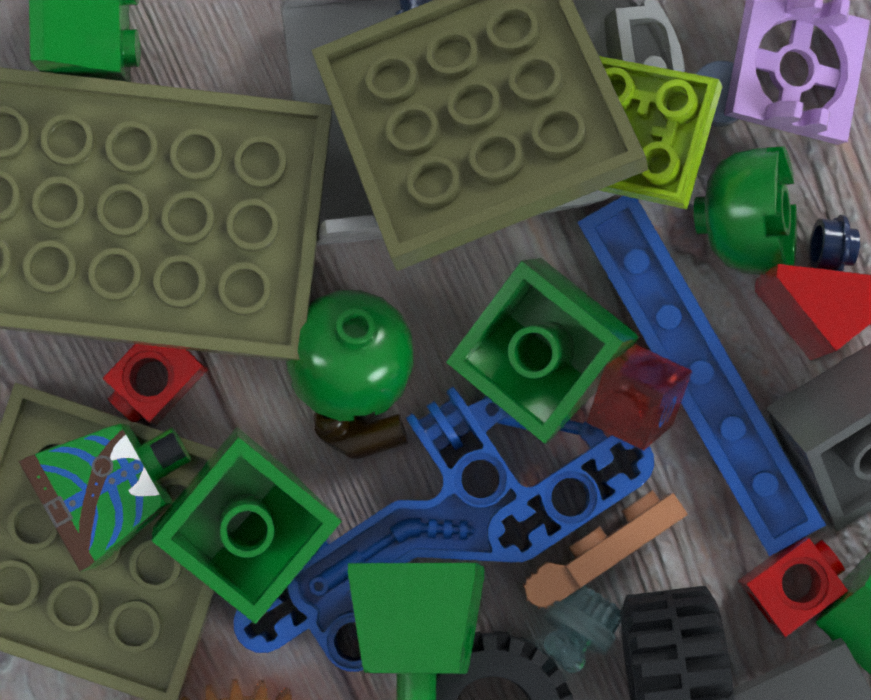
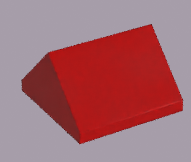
M777 264L768 270L765 275H761L756 279L755 292L810 361L836 352L871 324V275Z

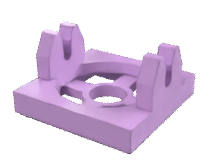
M746 0L724 115L837 145L848 142L870 20L849 15L850 0H832L828 3H823V0ZM793 20L788 45L779 48L776 52L758 48L762 38L773 26ZM814 26L821 29L834 44L840 60L839 69L820 65L816 54L810 49ZM786 52H796L807 62L808 77L802 86H792L781 76L780 61ZM756 70L769 73L772 83L779 90L777 102L773 103L763 92ZM813 85L835 90L834 96L822 108L802 111L804 104L800 102L802 92L809 90Z

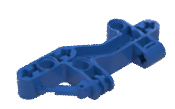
M452 386L446 390L450 400L438 407L436 402L432 401L426 405L430 413L418 420L412 413L405 417L441 472L443 487L440 493L430 500H397L335 541L331 542L328 537L287 586L293 605L306 615L307 618L302 622H298L296 612L293 610L274 625L278 636L272 638L267 631L256 634L250 625L252 621L237 610L234 616V632L236 637L248 650L256 653H269L279 649L309 629L328 659L336 667L347 672L362 671L361 656L351 657L346 655L337 643L339 629L347 623H355L348 578V563H408L417 557L525 562L536 557L641 487L650 478L654 469V454L650 445L642 437L633 433H617L606 437L601 425L595 420H587L583 423L569 420L559 431L579 435L589 449L535 485L524 487L516 480L486 432L495 424L527 429L487 396L481 401L467 406L460 394ZM472 432L482 446V449L464 454L454 467L450 469L440 452L450 445L457 451L464 446L460 438ZM614 445L620 451L632 449L637 456V459L630 464L634 475L628 478L624 473H617L602 481L601 484L609 489L610 493L601 498L596 481L587 472L582 470L581 466L590 461L593 472H597L614 460L613 454L610 451ZM474 461L490 463L498 474L496 490L485 498H475L469 495L462 485L463 470L469 463ZM564 479L578 481L586 493V502L583 509L572 516L560 514L552 503L554 486ZM537 495L543 513L557 525V528L547 534L544 523L540 522L525 534L529 544L524 549L520 550L513 543L503 547L498 539L505 533L502 521L511 515L514 520L521 522L537 513L527 505V502ZM281 594L266 612L271 611L286 601L287 598Z

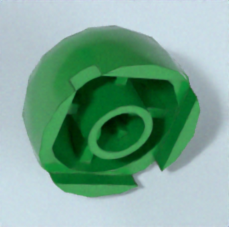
M785 146L756 148L734 153L719 162L710 174L705 196H697L694 199L693 216L697 234H708L711 249L726 266L741 273L765 275L768 270L777 264L794 266L797 249L796 204H790L789 192L786 186L794 184V177L789 154Z
M336 290L318 297L310 303L306 323L300 329L297 351L300 360L286 361L287 371L292 379L291 385L300 400L315 413L338 421H354V416H366L375 412L374 416L386 412L403 395L414 364L412 334L402 314L384 298L362 290Z

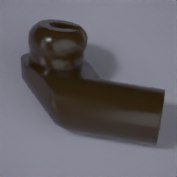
M318 413L313 415L317 436L324 443L350 459H361L408 444L406 430L400 414L370 423L359 416H354V421H338Z

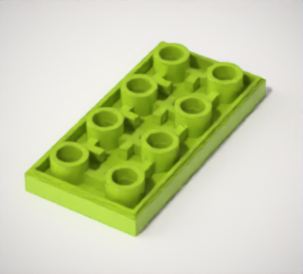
M599 56L644 151L648 165L647 171L602 188L599 191L687 210L723 87L720 80Z

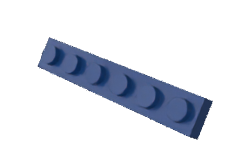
M621 196L578 221L580 229L769 557L826 526L639 200Z

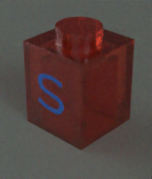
M635 344L605 366L586 423L644 451L673 426L692 370Z

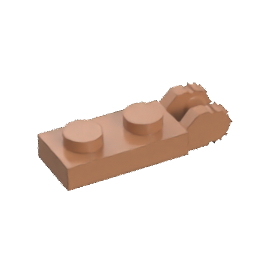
M653 490L649 491L621 511L627 522L606 535L603 529L598 526L570 545L568 548L574 555L573 559L565 564L546 561L537 567L535 573L530 572L531 575L525 577L526 583H523L526 601H530L538 609L540 607L547 609V606L550 605L554 606L553 603L555 601H562L683 519L688 513L674 493H668L659 499Z

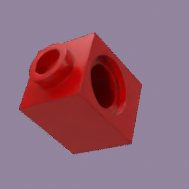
M134 344L102 379L115 390L107 398L108 401L127 419L137 423L144 417L149 423L157 425L209 369L188 350ZM149 362H162L168 372L166 387L155 396H144L139 391L136 383L139 370Z
M807 537L773 554L738 580L741 587L775 633L787 637L848 592L838 577L845 571L839 558L823 540L814 545L810 538ZM796 564H803L810 572L811 587L802 598L791 600L783 591L782 578L788 568Z

